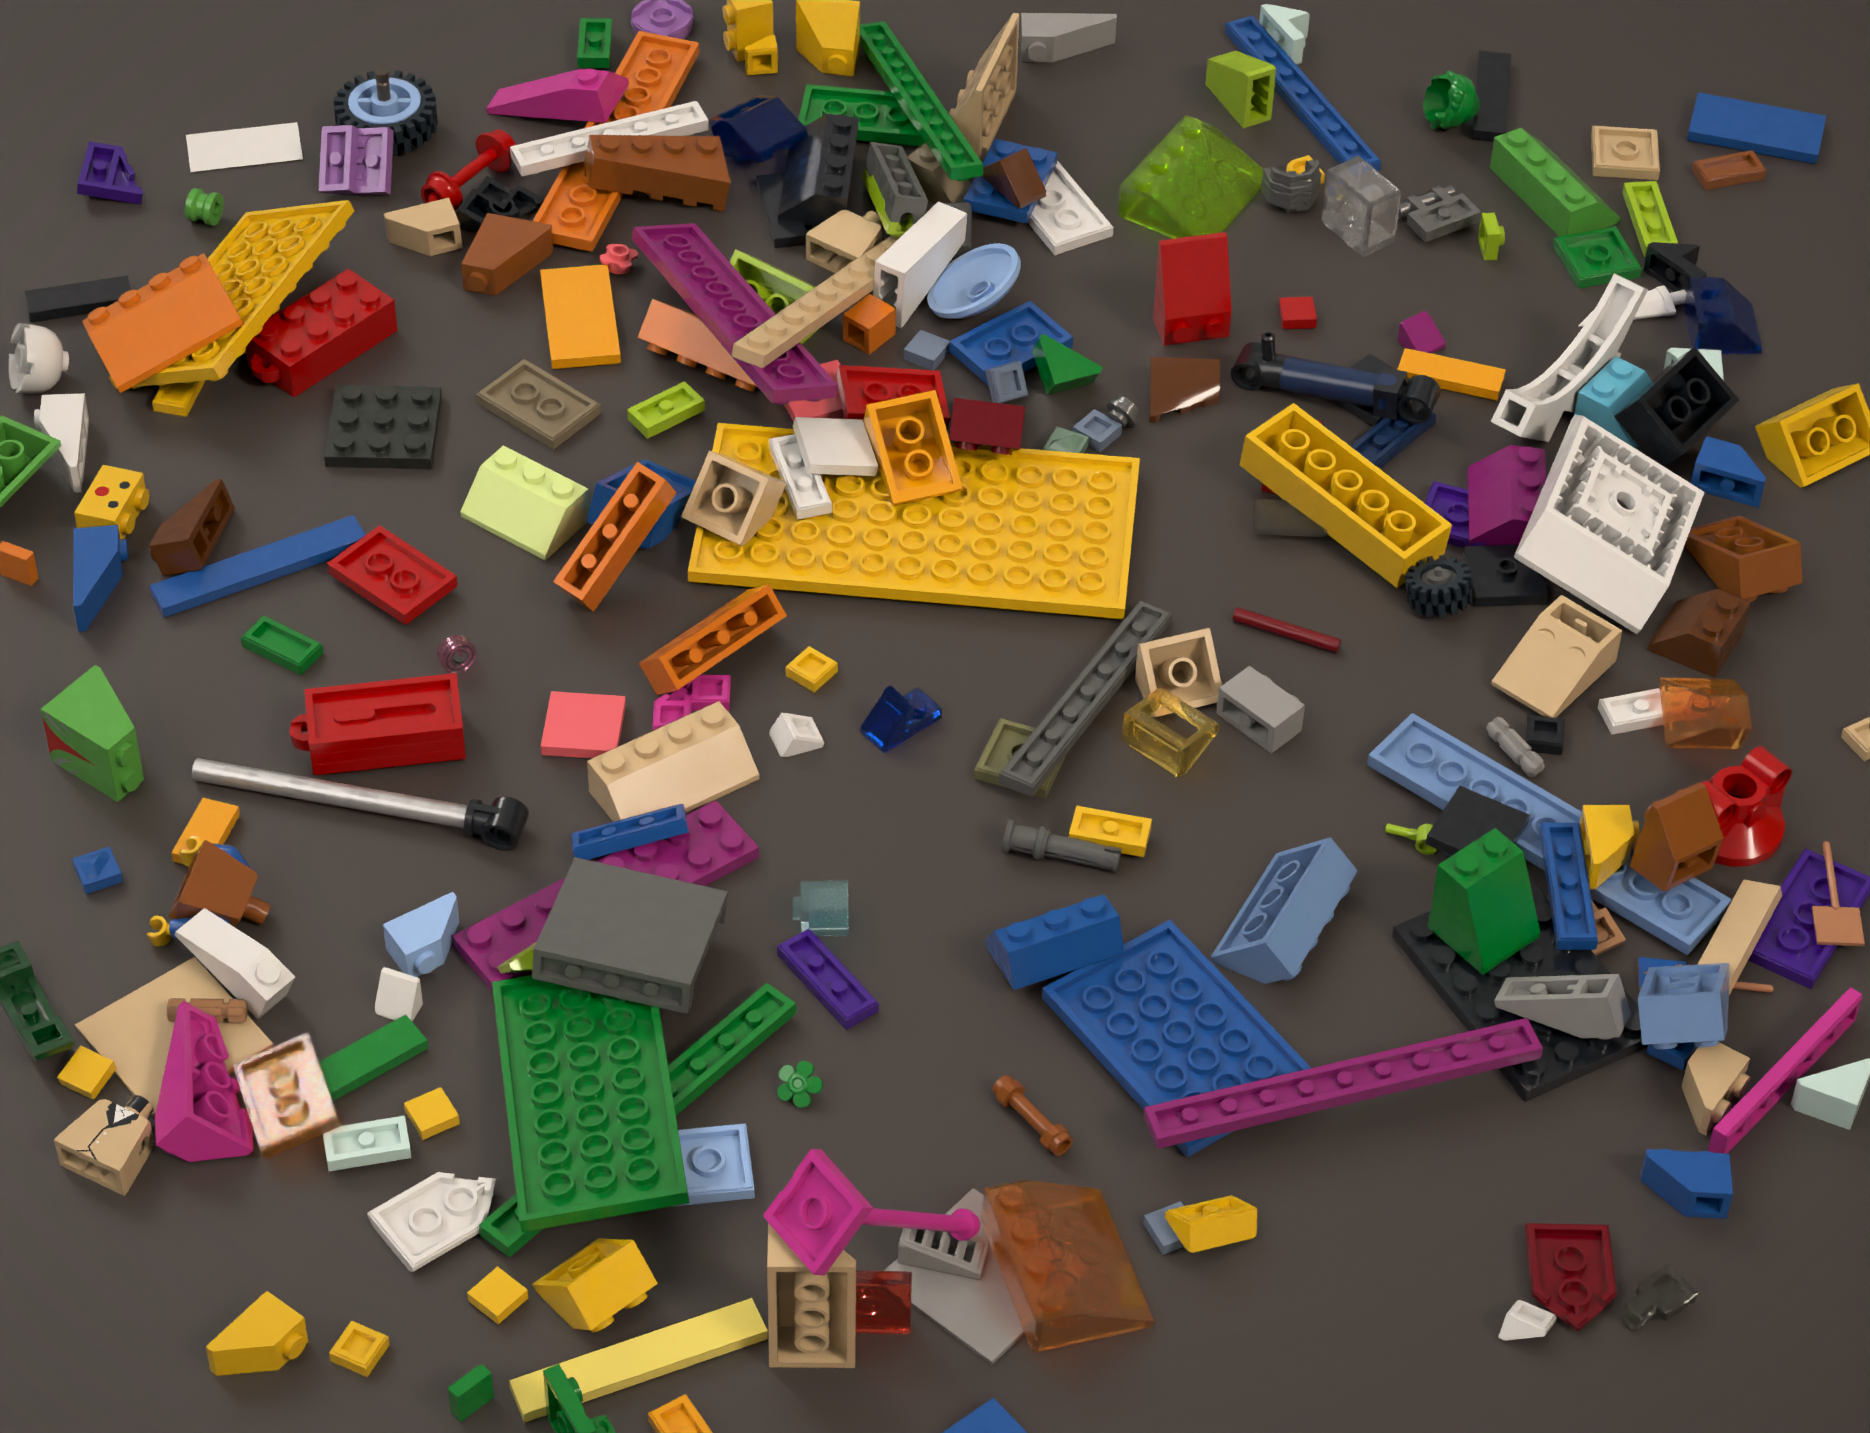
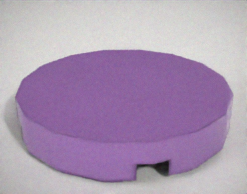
M644 0L634 7L631 14V27L636 35L638 31L684 39L693 31L694 27L693 10L683 0Z

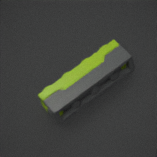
M870 142L862 180L886 233L899 239L925 215L928 199L902 146Z

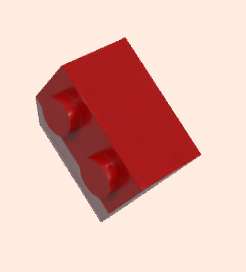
M1226 232L1160 240L1158 245L1153 321L1163 346L1229 337L1232 307L1228 237Z

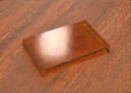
M308 1032L232 1065L259 1149L265 1160L342 1126L315 1046Z

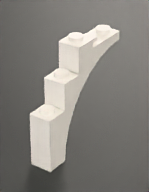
M1614 274L1596 308L1573 342L1542 375L1531 383L1518 389H1506L1491 422L1520 437L1549 442L1563 412L1575 413L1578 392L1615 356L1620 358L1621 353L1618 350L1648 289Z

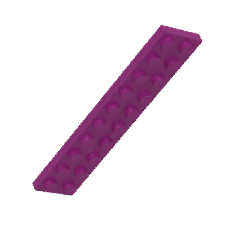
M695 223L633 227L632 240L731 356L735 342L776 315ZM800 342L764 368L733 357L771 403L784 405L791 401L806 400L818 402L821 399L836 398L837 383Z

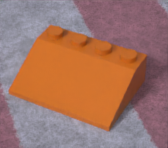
M204 253L199 256L186 258L180 263L178 268L169 273L157 274L149 281V284L138 290L125 292L119 297L117 302L108 307H99L93 310L82 321L120 393L244 324Z

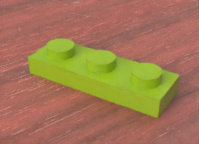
M1657 181L1624 183L1622 194L1644 257H1646L1648 244L1652 242L1678 243Z

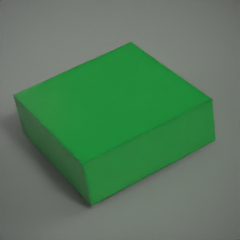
M483 1364L476 1366L448 1387L450 1411L459 1422L494 1398L492 1373Z

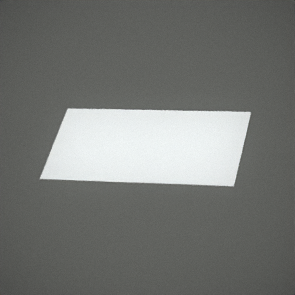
M297 122L186 135L191 172L303 159Z

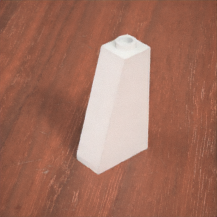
M937 202L875 261L873 296L896 308V327L902 328L964 243L967 224L966 212Z

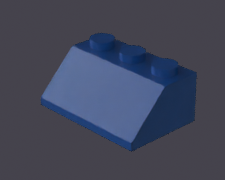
M1105 894L1087 898L1082 902L1058 910H1051L1046 914L1022 922H1015L1007 927L993 931L985 940L987 950L1013 990L1124 953L1120 916Z

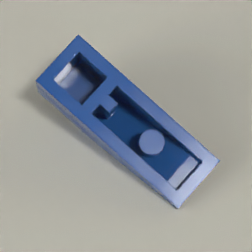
M118 525L73 529V607L78 632L88 629L122 578L123 561H129L127 539H120Z

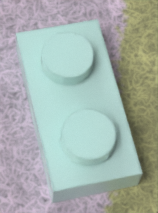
M405 1115L322 1129L329 1172L411 1158Z

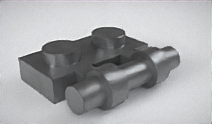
M1452 185L1443 188L1436 186L1429 189L1427 194L1419 197L1416 195L1406 197L1402 203L1394 206L1395 215L1398 218L1407 215L1406 224L1424 242L1479 223L1481 219V211L1463 193L1456 195L1455 188Z

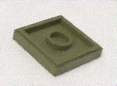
M999 718L974 769V779L1012 789L999 783V773L1036 728ZM1065 757L1033 796L1046 799Z

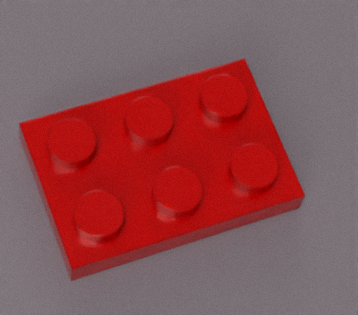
M838 365L836 378L844 419L863 420L866 405L936 390L946 428H948L950 413L940 371Z
M380 525L327 563L328 574L404 625H407L458 586L455 574Z

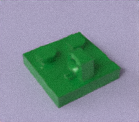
M560 1364L543 1370L547 1420L555 1433H616L605 1414L593 1418L586 1416L581 1403L583 1401L581 1389L574 1377H566Z

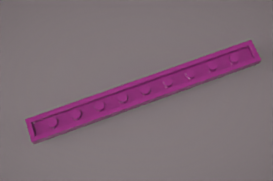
M1528 1018L1147 1106L1144 1107L1143 1118L1156 1149L1541 1059L1543 1047Z

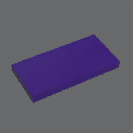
M1805 848L1782 883V897L1748 961L1812 989L1839 945H1817L1811 908L1812 906H1832L1824 856ZM1833 861L1840 907H1855L1861 911L1870 896V877Z

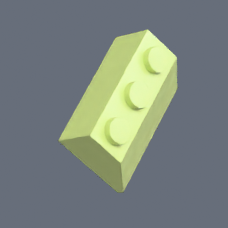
M503 445L480 466L460 514L462 518L546 561L587 523L586 520L589 512L588 488Z

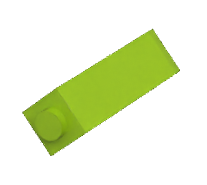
M1236 50L1207 59L1205 85L1242 128L1271 120L1276 67L1273 64Z

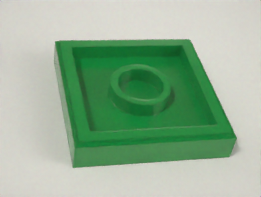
M1616 226L1554 237L1553 248L1578 289L1610 283L1614 274L1628 280L1640 278L1642 268Z

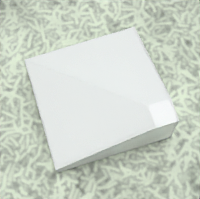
M1517 1300L1507 1312L1498 1338L1506 1341L1544 1337L1555 1323L1557 1316L1527 1302Z

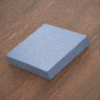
M746 1123L678 1130L690 1202L681 1205L755 1198Z

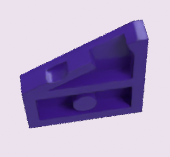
M89 141L77 184V194L142 204L143 190L141 187L138 188L135 183V173L131 165L127 163V156L123 147Z

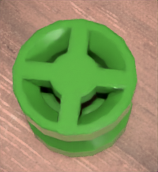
M191 189L185 204L186 219L194 222L204 220L207 225H217L221 219L224 207L222 194L215 192L205 194L202 189Z

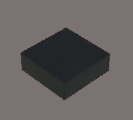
M1527 715L1525 742L1532 748L1531 751L1562 755L1565 719Z

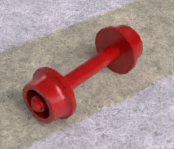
M496 129L491 133H482L475 142L479 156L454 176L450 177L442 171H434L428 175L426 183L420 190L423 202L428 203L449 198L454 211L457 210L463 203L460 187L487 166L501 173L511 167L510 146H515V141L507 132Z

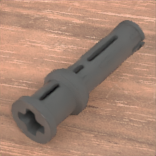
M1011 818L1008 820L1002 844V852L1008 853L1010 850L1033 855L1034 859L1039 861L1046 856L1102 868L1115 873L1119 866L1122 848L1105 846L1090 841L1060 836L1051 833V829H1047V826L1041 825L1038 829L1016 824L1015 819Z

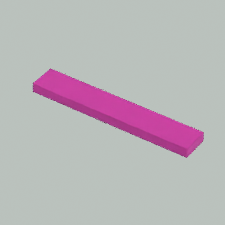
M1850 987L1713 1128L1708 1151L1728 1154L1790 1090L1797 1082V1079H1800L1856 1021L1862 1001L1861 993Z

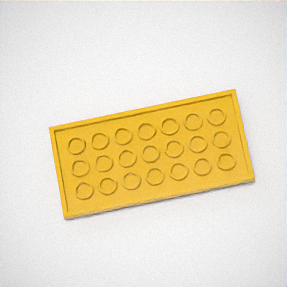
M343 200L246 212L208 257V261L223 284L244 324L131 388L136 389L150 385L165 386L171 383L182 382L189 384L194 381L204 380L217 381L226 376L228 368L236 358L245 352V347L252 338L262 331L263 325L269 317L279 310L281 302L289 293L295 290L297 282L313 267V262L329 247V242L346 226V221L355 211L350 201ZM110 376V377H109L110 381L112 382V384H113V386L115 387V389H117V387H116L114 381L112 380V378H111V376Z

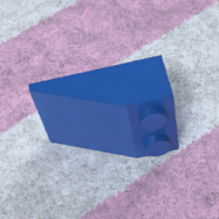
M644 459L639 461V463L666 479L677 493L641 543L639 549H649L661 543L669 536L683 519L681 517L696 483L691 478ZM635 464L596 483L586 522L594 524Z

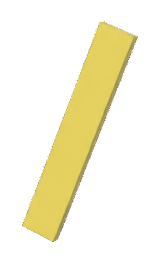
M750 1298L559 1364L567 1378L574 1377L583 1396L581 1403L767 1340L768 1330L753 1299ZM547 1368L509 1380L511 1393L524 1423L547 1415L543 1370Z

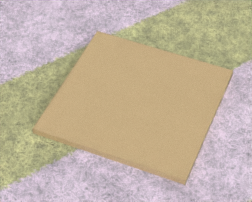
M196 957L75 1024V1029L96 1053L114 1061L117 1067L114 1074L133 1096H142L151 1103L153 1112L150 1116L152 1118L155 1117L175 1023L168 1021L167 1018L168 1000L171 998H185L186 1002H190L191 998L224 999V1003H229V999H233ZM248 1015L243 1023H229V1019H224L223 1023H218L229 1057L224 1061L228 1074L274 1048L271 1040Z

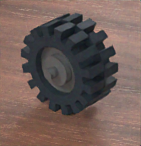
M1439 555V560H1434L1433 556L1427 557V562L1424 563L1420 559L1416 562V566H1410L1408 572H1406L1407 602L1412 610L1416 609V613L1420 615L1426 611L1427 617H1433L1434 613H1439V618L1446 617V612H1450L1453 616L1458 614V609L1464 611L1467 608V604L1472 602L1471 569L1469 566H1466V562L1463 560L1458 562L1456 557L1446 560V555Z

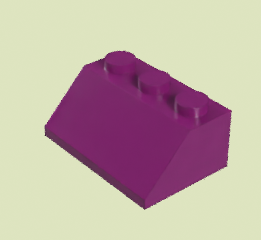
M1509 445L1468 466V546H1471V542H1483L1485 546L1520 543L1546 482L1545 449Z

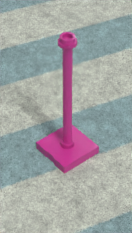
M810 1149L793 1173L794 1175L783 1191L779 1192L763 1215L813 1275L825 1276L861 1225L950 1232L955 1239L962 1241L970 1240L980 1230L978 1216L969 1209H957L952 1215L873 1208L831 1159L820 1149Z

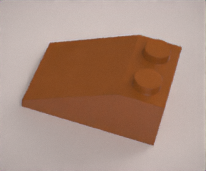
M1740 515L1690 529L1685 547L1719 590L1750 602L1756 600L1758 595L1783 593L1788 590V587L1802 584L1801 542Z

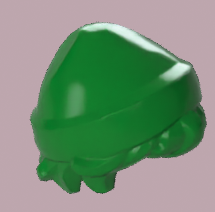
M1448 70L1446 74L1432 77L1431 85H1428L1426 88L1423 102L1425 118L1430 122L1432 129L1437 127L1454 129L1471 120L1480 109V99L1472 81L1467 76L1454 73L1452 70Z

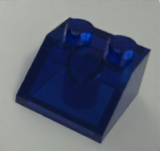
M1690 278L1684 304V313L1692 348L1721 350V354H1761L1762 345L1752 303L1724 278Z

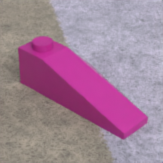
M185 1001L178 1005L156 1108V1146L188 1162L247 1156L253 1151L252 1120L249 1111L241 1109L236 1094L241 1089L238 1080L230 1078L224 1061L229 1057L217 1020L215 1017Z

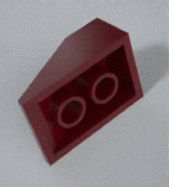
M954 398L949 440L956 441V448L977 451V445L983 444L992 446L991 453L1012 455L1013 448L1020 449L1026 407Z

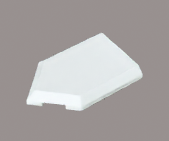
M437 1172L369 1211L367 1216L373 1228L409 1271L414 1272L479 1234V1224L488 1217L496 1179L479 1177L478 1180L455 1178V1174Z

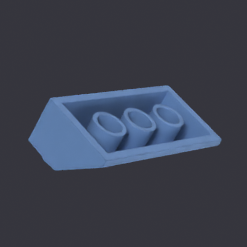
M1331 837L1276 853L1211 955V960L1217 965L1263 984L1280 980H1291L1301 971V963L1308 952L1318 943L1317 937L1323 927L1334 917V909L1339 901L1349 892V885L1358 870Z

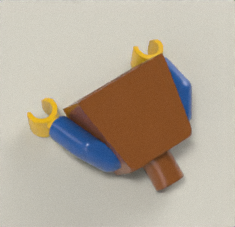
M190 836L186 840L189 850L180 849L179 851L183 864L189 868L168 915L172 920L170 923H167L162 916H153L149 924L152 929L160 931L157 933H147V937L151 944L158 947L168 944L171 938L178 939L174 935L175 932L204 908L233 927H236L242 917L262 925L271 904L251 895L258 875L250 868L236 847L215 844L207 840L201 843L197 836Z

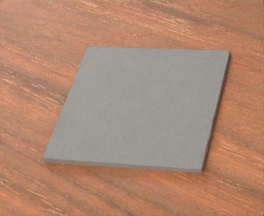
M973 1188L946 1215H952L957 1209L963 1208L973 1211L978 1216L980 1230L976 1236L990 1241L989 1251L980 1280L898 1263L897 1258L877 1277V1281L989 1364L993 1365L1088 1273V1269ZM916 1240V1241H915V1242L920 1243V1244L922 1243L921 1240ZM932 1243L931 1248L938 1250L939 1244ZM949 1246L947 1254L954 1256L956 1248ZM966 1250L963 1260L971 1263L974 1251Z

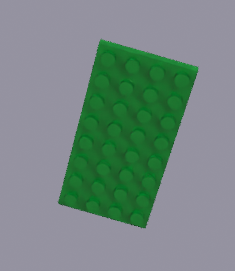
M532 975L492 982L521 1231L527 1232L690 1203L659 1007L532 979Z

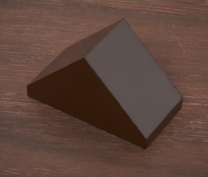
M1027 148L983 167L982 177L1019 209L1046 197V189Z

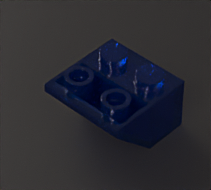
M757 95L709 119L713 136H720L724 157H732L735 161L753 159L755 163L767 161L773 157L772 153L778 150L793 148L797 145V140L808 135L805 126L778 96Z

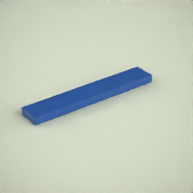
M354 515L204 566L202 570L190 571L149 585L150 593L165 618L334 559L366 534Z

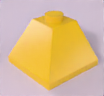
M796 0V50L820 72L854 76L860 54V1Z

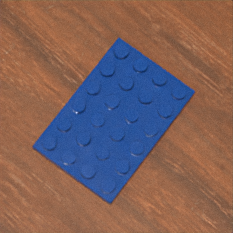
M1171 920L1123 944V954L1079 968L1042 988V999L1143 1110L1147 1106L1311 1068ZM1232 1132L1177 1144L1176 1146L1188 1158Z

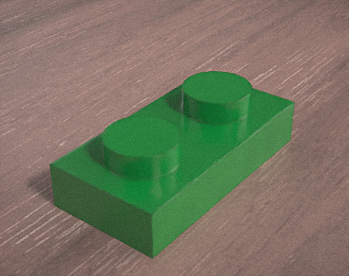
M580 18L577 53L578 68H610L612 18Z

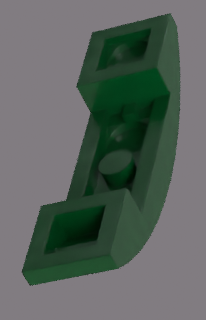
M19 941L0 947V1003L26 1051L37 1062L75 1047L74 1041L61 1017L55 1015L38 984L32 965Z

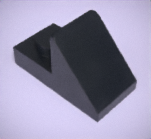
M1661 242L1648 244L1643 271L1673 292L1685 290L1688 302L1692 305L1702 299L1707 273L1696 266L1700 246Z

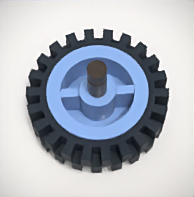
M379 67L375 70V73L374 71L367 72L366 80L361 75L354 77L355 84L347 81L344 84V89L340 88L337 91V97L334 98L336 126L353 125L356 128L389 127L394 130L392 156H398L397 149L402 148L405 154L412 152L411 144L419 149L423 146V140L428 142L432 138L431 133L435 134L437 130L438 119L435 93H433L430 85H426L424 79L420 77L415 80V75L408 73L403 78L402 71L395 70L394 75L389 76L387 68Z

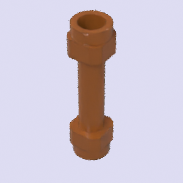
M1004 1075L999 1078L992 1088V1093L996 1096V1099L1004 1107L1012 1106L1042 1136L1040 1144L1048 1152L1051 1151L1055 1156H1061L1067 1152L1073 1143V1138L1069 1135L1068 1130L1062 1124H1052L1023 1095L1025 1088L1017 1080H1014L1010 1075Z

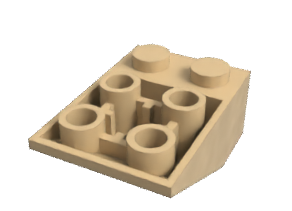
M1561 595L1538 616L1493 678L1491 685L1542 716L1556 718L1616 662L1622 630Z

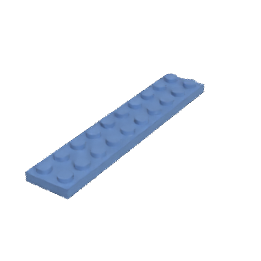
M1413 713L1368 755L1367 765L1442 810H1444L1458 787L1462 786L1529 814L1528 825L1515 845L1524 852L1526 860L1544 871L1539 835L1540 823H1580L1582 813L1580 810ZM1632 845L1630 859L1597 889H1590L1591 898L1688 955L1723 918L1732 899L1696 878H1692L1663 892L1629 866L1634 854Z

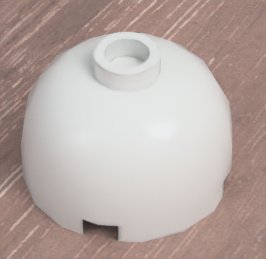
M21 323L15 327L11 343H17L15 354H9V378L12 389H17L15 393L38 394L50 390L59 381L61 373L68 370V352L63 351L62 343L57 335L45 327Z

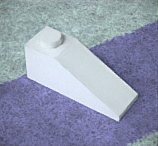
M85 393L42 395L40 409H35L34 411L35 429L61 441V447L52 455V458L75 493L82 492L89 428V414Z
M205 908L174 934L237 999L246 1000L247 1009L257 1020L287 995L295 979V976L268 948Z

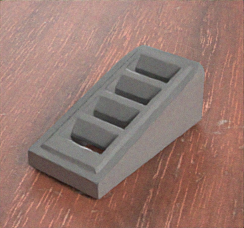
M903 1228L898 1246V1263L980 1280L989 1251L990 1241L977 1236L970 1240L962 1241L955 1239L950 1232ZM915 1239L921 1240L922 1243L915 1242ZM932 1243L939 1244L938 1250L931 1248ZM949 1246L956 1248L954 1256L947 1254ZM966 1250L974 1251L971 1263L963 1260Z

